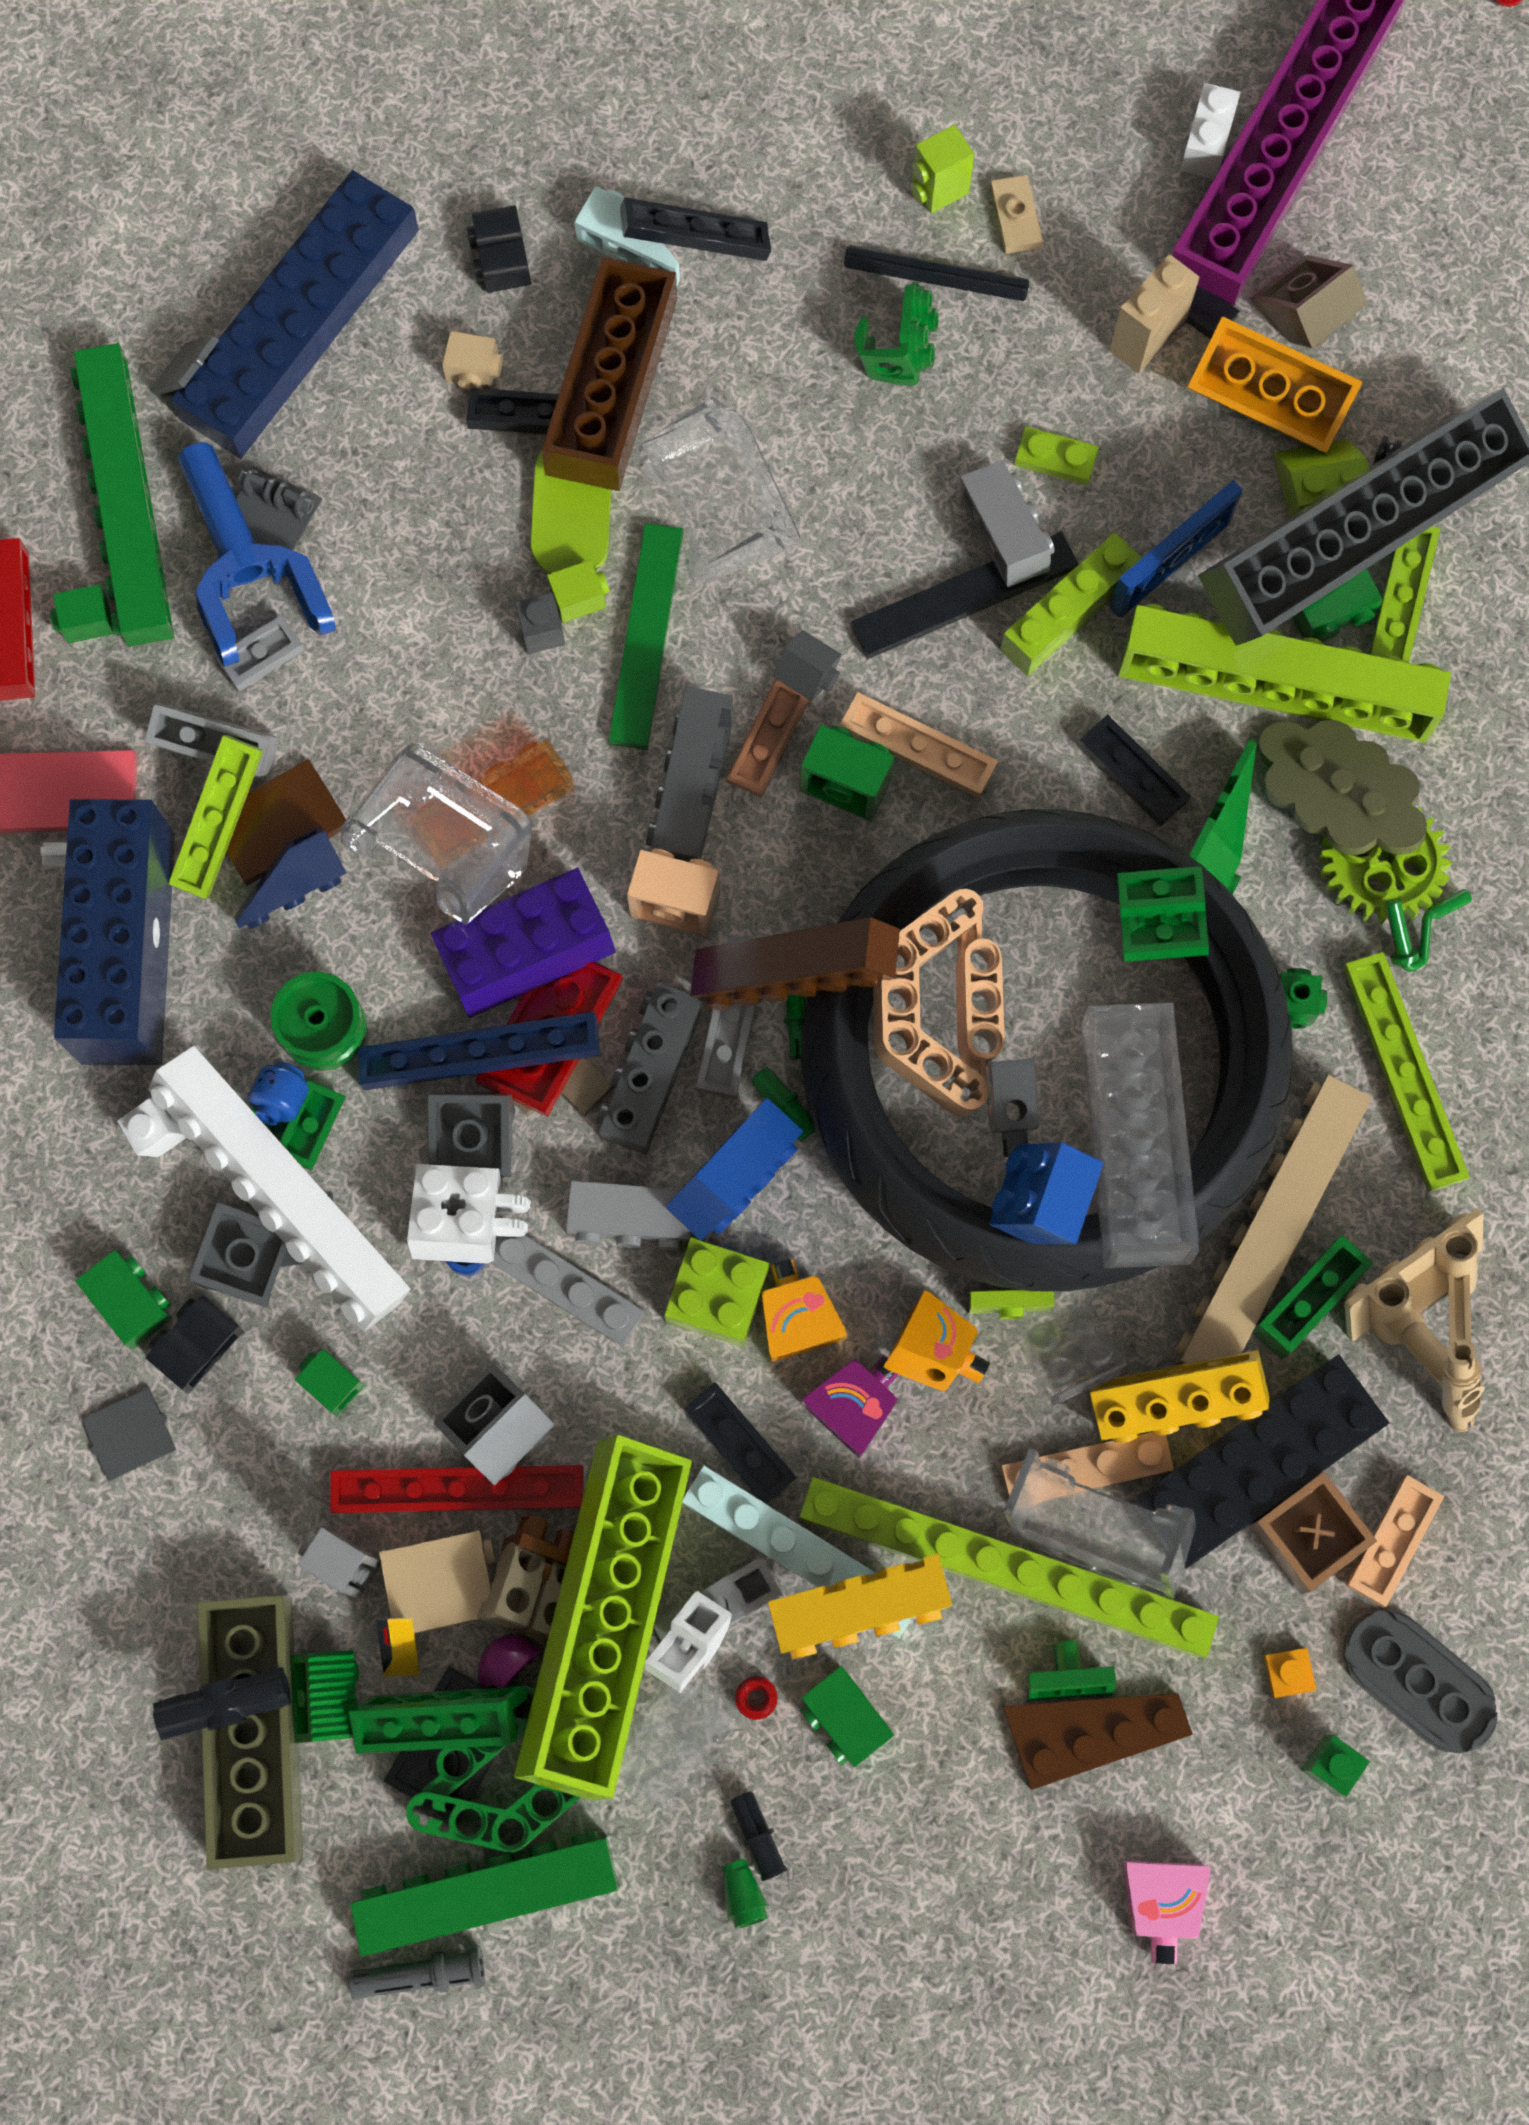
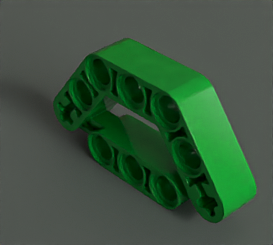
M526 1686L527 1695L533 1698L535 1689ZM514 1715L518 1737L525 1731L528 1718L520 1719ZM508 1745L492 1748L442 1749L438 1755L436 1764L439 1776L409 1801L406 1817L412 1828L422 1833L499 1851L516 1852L524 1848L581 1797L537 1784L506 1810L449 1797L451 1793ZM452 1751L463 1752L469 1760L467 1771L458 1777L447 1774L443 1765L445 1757ZM546 1789L555 1795L557 1805L551 1814L541 1816L534 1811L532 1799L538 1791ZM425 1799H430L433 1801V1809L446 1812V1802L455 1804V1808L449 1817V1831L440 1830L439 1827L443 1820L435 1818L429 1819L427 1825L420 1824V1816L414 1814L415 1806H422ZM473 1809L480 1815L481 1826L476 1833L464 1835L457 1829L456 1818L462 1810ZM507 1819H516L523 1827L521 1840L513 1845L503 1843L498 1836L500 1824Z

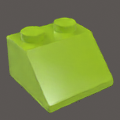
M1349 439L1334 441L1327 454L1310 446L1275 452L1273 454L1289 518L1369 468L1366 456Z

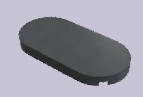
M1379 1610L1361 1616L1351 1625L1344 1639L1343 1652L1349 1675L1364 1691L1427 1744L1443 1752L1463 1753L1480 1748L1490 1739L1496 1728L1498 1716L1495 1704L1496 1699L1492 1688L1483 1677L1416 1621L1401 1612Z

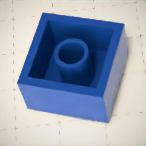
M1063 1142L1017 1144L1007 1160V1174L1002 1188L993 1200V1214L989 1225L1030 1244H1077L1104 1162Z

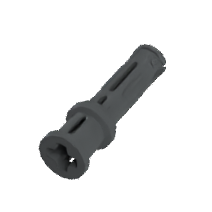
M480 1946L472 1947L471 1952L445 1955L443 1951L432 1955L429 1960L372 1969L351 1970L349 1978L350 1993L352 1999L357 2000L370 1996L394 1994L424 1988H434L435 1991L443 1993L447 1992L449 1987L474 1983L476 1987H484L485 1969Z

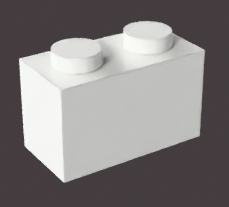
M1204 83L1180 171L1210 179L1216 177L1224 155L1240 91Z

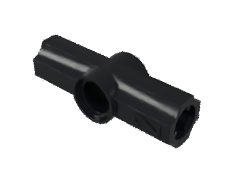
M277 1668L238 1680L237 1677L219 1680L198 1687V1691L160 1700L153 1703V1718L160 1739L166 1740L208 1728V1731L227 1727L246 1721L248 1716L284 1708L292 1704L291 1691L284 1669Z

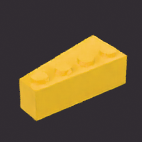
M939 1554L924 1557L923 1561L912 1564H899L877 1571V1573L872 1575L866 1574L837 1582L835 1585L822 1586L769 1601L768 1607L781 1654L790 1652L791 1659L795 1660L816 1654V1644L832 1640L833 1647L838 1648L859 1642L857 1633L874 1629L875 1636L878 1637L900 1631L899 1622L907 1619L916 1618L917 1625L943 1619L940 1610L947 1609L953 1606Z

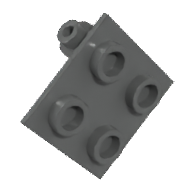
M255 467L249 471L243 469L238 478V483L243 485L236 500L254 541L263 545L283 546L294 551L321 503L322 497Z

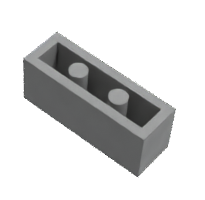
M1001 460L960 476L961 499L1007 588L1049 572L1054 545L1047 531L1041 532L1038 526V515L1032 502H1025L1018 475L1015 472L1010 473L1005 462Z
M154 704L144 743L213 763L222 736L229 735L264 750L255 776H267L270 774L280 737L170 704Z
M571 1181L566 1230L569 1236H575L576 1243L598 1245L600 1244V1238L614 1239L617 1246L625 1248H640L641 1242L657 1243V1249L681 1251L682 1245H688L690 1237L692 1238V1232L665 1208L681 1189Z
M322 1527L317 1534L312 1531L298 1551V1554L302 1556L297 1564L299 1567L337 1591L357 1598L361 1597L381 1565V1560L343 1536Z

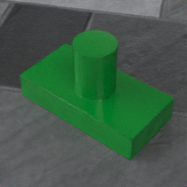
M1068 1640L1057 1642L1053 1645L1056 1671L1029 1673L1026 1682L1028 1701L1113 1695L1116 1686L1114 1666L1082 1669L1079 1643Z

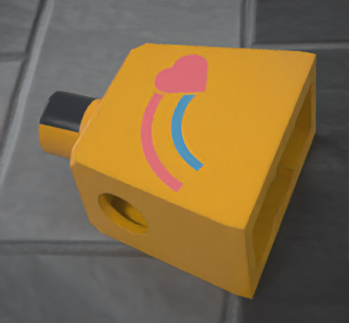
M787 1259L772 1264L770 1268L776 1287L762 1292L765 1328L771 1363L845 1341L847 1338L846 1330L819 1277L816 1275L800 1280L794 1259Z
M924 1290L911 1309L883 1367L929 1387L946 1391L958 1373L979 1384L990 1362L970 1351L978 1334L977 1328L933 1294Z

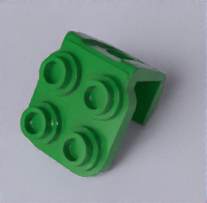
M911 282V284L905 285L899 348L876 349L874 336L868 337V320L866 317L861 318L854 332V342L868 378L891 384L915 386L918 384L920 372L925 371L927 367L934 366L935 347L933 343H928V337L931 332H937L939 313L937 308H932L931 290H925L924 286H920L918 282ZM889 363L896 367L883 368L876 364Z

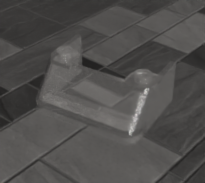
M1029 1448L1003 1511L1014 1536L1021 1542L1130 1586L1173 1600L1181 1581L1196 1528L1194 1511L1186 1507L1183 1509L1167 1504L1165 1509L1157 1508L1153 1512L1077 1483L1075 1478L1069 1474V1466L1049 1458L1043 1463L1038 1451Z

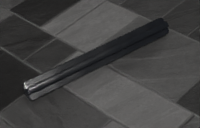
M853 245L847 247L844 257V266L849 269L1024 301L1027 298L1029 280L1027 278Z

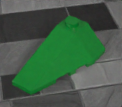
M1249 739L1189 855L1226 886L1232 895L1242 877L1235 872L1242 857L1257 742Z

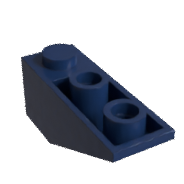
M322 826L284 845L235 914L234 919L238 928L245 925L249 929L255 928L270 919L268 913L282 906L285 911L290 910L306 900L305 894L319 888L320 892H325L342 882L340 877L347 874Z

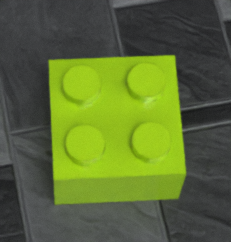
M690 1237L664 1315L666 1323L744 1348L768 1277L770 1263Z

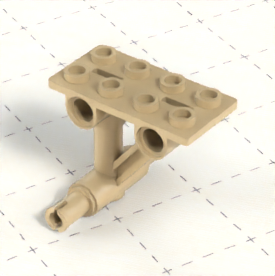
M1478 1208L1467 1215L1465 1213L1457 1215L1449 1222L1445 1231L1435 1238L1427 1237L1414 1248L1411 1255L1401 1262L1395 1260L1388 1264L1380 1273V1277L1369 1285L1361 1284L1354 1288L1345 1301L1348 1337L1354 1341L1371 1330L1384 1343L1390 1345L1403 1344L1442 1387V1408L1447 1414L1450 1428L1457 1432L1468 1431L1467 1424L1471 1428L1473 1427L1475 1415L1479 1412L1481 1406V1394L1485 1389L1481 1384V1364L1476 1358V1348L1471 1342L1470 1295L1477 1286L1478 1252L1483 1248L1484 1214ZM1447 1295L1449 1300L1448 1349L1425 1325L1426 1319L1421 1315Z

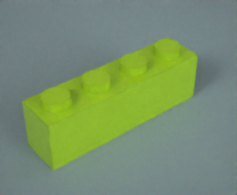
M1114 532L1004 633L1000 651L1028 677L1113 598L1118 579L1141 560L1142 557Z

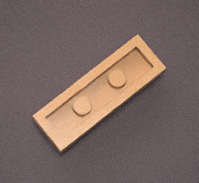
M1409 1475L1403 1476L1373 1532L1377 1542L1362 1553L1345 1586L1380 1607H1387L1444 1495Z

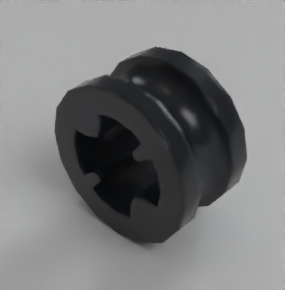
M1383 436L1372 465L1401 448L1402 441L1397 440V442L1391 443L1387 436Z

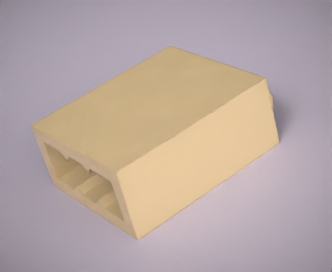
M1169 254L1120 307L1110 352L1139 374L1186 322L1200 277Z
M478 1530L379 1552L391 1619L412 1618L415 1635L480 1621L477 1619L481 1604L487 1601L494 1582L490 1570V1565L496 1563L492 1538L484 1539L483 1532Z

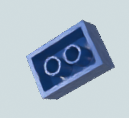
M766 1098L665 1208L701 1241L712 1230L720 1235L751 1203L750 1200L775 1176V1172L795 1154L798 1148L793 1143L804 1131Z

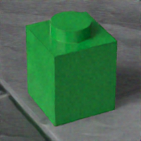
M100 584L53 594L55 608L50 609L52 625L55 632L62 633L68 644L114 634L109 601Z
M322 1349L318 1354L315 1352L310 1353L298 1366L297 1371L300 1374L294 1379L336 1417L365 1386L325 1349Z
M1324 1735L1301 1771L1335 1796L1347 1797L1370 1761L1335 1735Z

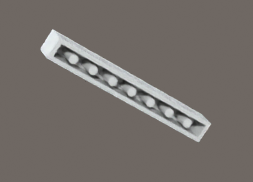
M192 1046L156 1070L148 1088L156 1105L168 1111L178 1123L181 1133L200 1147L205 1153L206 1160L210 1166L224 1174L231 1182L236 1195L243 1201H247L259 1214L262 1224L269 1231L275 1232L286 1244L290 1256L297 1262H302L311 1272L317 1286L334 1298L341 1306V1311L349 1322L357 1324L365 1332L400 1305L410 1291V1287L195 1046Z

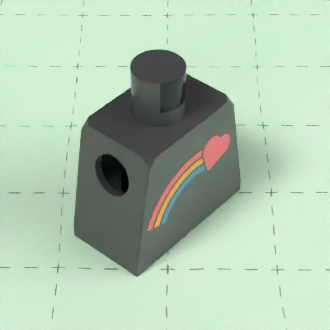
M1034 1058L993 1061L986 1065V1081L989 1086L987 1106L990 1133L1002 1132L1004 1157H1009L1017 1144H1028L1027 1130L1039 1128ZM1008 1103H1013L1019 1108L1020 1117L1017 1120H1011L1007 1117L1006 1106Z

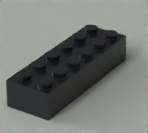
M1339 1354L1269 1402V1409L1263 1410L1261 1416L1244 1420L1130 1501L1179 1572L1189 1568L1390 1424Z

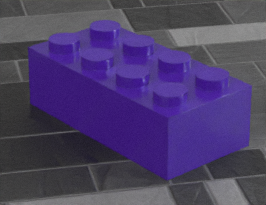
M578 867L430 933L469 1019L585 967L584 965L589 962H597L616 953L609 929Z

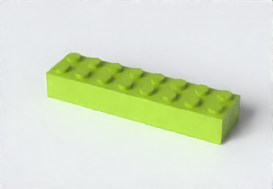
M1148 604L1136 606L1127 633L1118 677L1320 721H1340L1349 727L1426 743L1444 717L1452 672L1441 670L1439 666L1432 663L1416 665L1402 662L1399 657L1394 655L1374 656L1365 654L1360 649L1352 646L1337 648L1323 645L1320 640L1315 638L1295 639L1285 637L1283 633L1277 630H1271L1262 637L1235 646L1223 622L1206 620L1203 615L1198 613L1178 614L1169 612L1160 605Z
M618 1434L597 1442L514 1778L592 1801L614 1798L692 1460Z

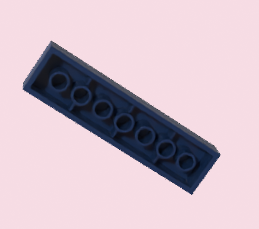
M352 169L224 331L218 343L204 360L203 365L198 368L187 385L179 389L172 397L171 402L179 420L242 459L417 234L419 228L414 207Z

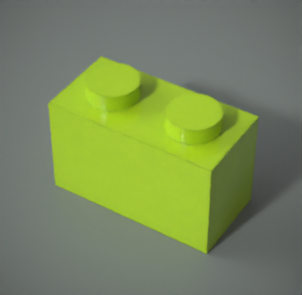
M955 124L915 146V157L912 163L913 177L910 189L917 203H924L930 213L947 206L970 192L975 153Z

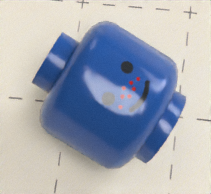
M276 1062L274 1065H267L261 1068L249 1091L248 1102L256 1111L255 1115L262 1122L269 1125H277L278 1122H290L296 1119L309 1090L308 1084L304 1080L305 1075L303 1072L285 1062Z

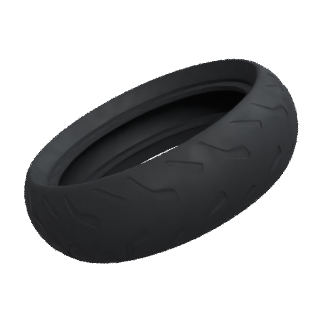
M1063 809L1010 811L970 820L927 838L887 864L861 889L847 909L844 910L837 923L871 917L897 927L901 931L959 889H969L981 896L1004 889L1027 886L1059 887L1093 894L1120 905L1117 873L1202 866L1209 955L1183 958L1199 980L1212 1011L1219 1043L1220 1071L1217 1095L1205 1132L1193 1154L1173 1175L1153 1190L1131 1202L1110 1210L1086 1215L1077 1244H1030L989 1225L993 1214L991 1207L966 1197L942 1182L913 1156L897 1135L877 1095L870 1067L868 1023L874 1003L873 987L850 985L846 986V991L843 992L816 991L815 996L806 997L801 1027V1066L805 1095L813 1124L825 1153L840 1179L861 1207L885 1231L910 1250L934 1264L972 1280L998 1287L1025 1291L1065 1292L1097 1288L1128 1280L1164 1265L1185 1253L1212 1233L1236 1209L1249 1192L1270 1157L1287 1107L1293 1064L1292 1028L1287 999L1277 967L1257 927L1226 886L1207 871L1203 865L1180 848L1153 833L1112 818Z

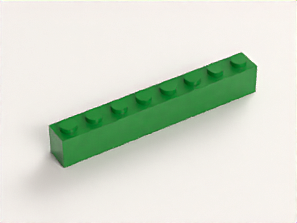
M119 343L74 351L76 367H71L70 373L75 390H80L82 401L76 402V409L81 425L86 424L87 436H82V445L86 458L92 459L93 470L88 471L87 474L92 493L98 495L99 505L93 506V511L98 529H103L105 540L99 541V547L104 564H109L111 576L105 577V584L110 600L115 599L117 611L111 612L115 634L117 636L122 635L129 647L175 638L127 358Z

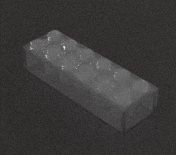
M1173 1003L1088 1006L1081 1027L1094 1158L1104 1162L1096 1185L1104 1268L1191 1265L1199 1252L1174 1005Z

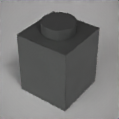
M553 592L515 602L528 654L566 645Z
M802 630L784 648L773 677L810 701H813L822 690L829 692L840 675L836 667L842 654Z

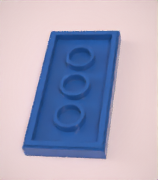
M1232 480L1118 579L1110 609L1118 617L1122 618L1229 526L1243 489Z

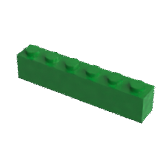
M591 1831L572 1836L573 1845L556 1849L555 1842L552 1841L529 1847L531 1856L514 1860L513 1853L509 1852L487 1858L488 1867L472 1871L470 1863L444 1869L446 1878L429 1882L428 1874H423L402 1880L403 1889L387 1892L384 1884L361 1890V1899L350 1903L360 1956L386 1951L618 1891L619 1883L608 1836L598 1838L597 1831Z

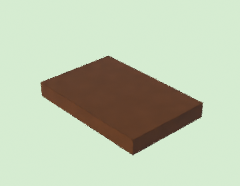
M307 759L248 793L226 853L244 883L248 886L262 878L286 843L319 826H322L328 838H331L350 827L311 761Z

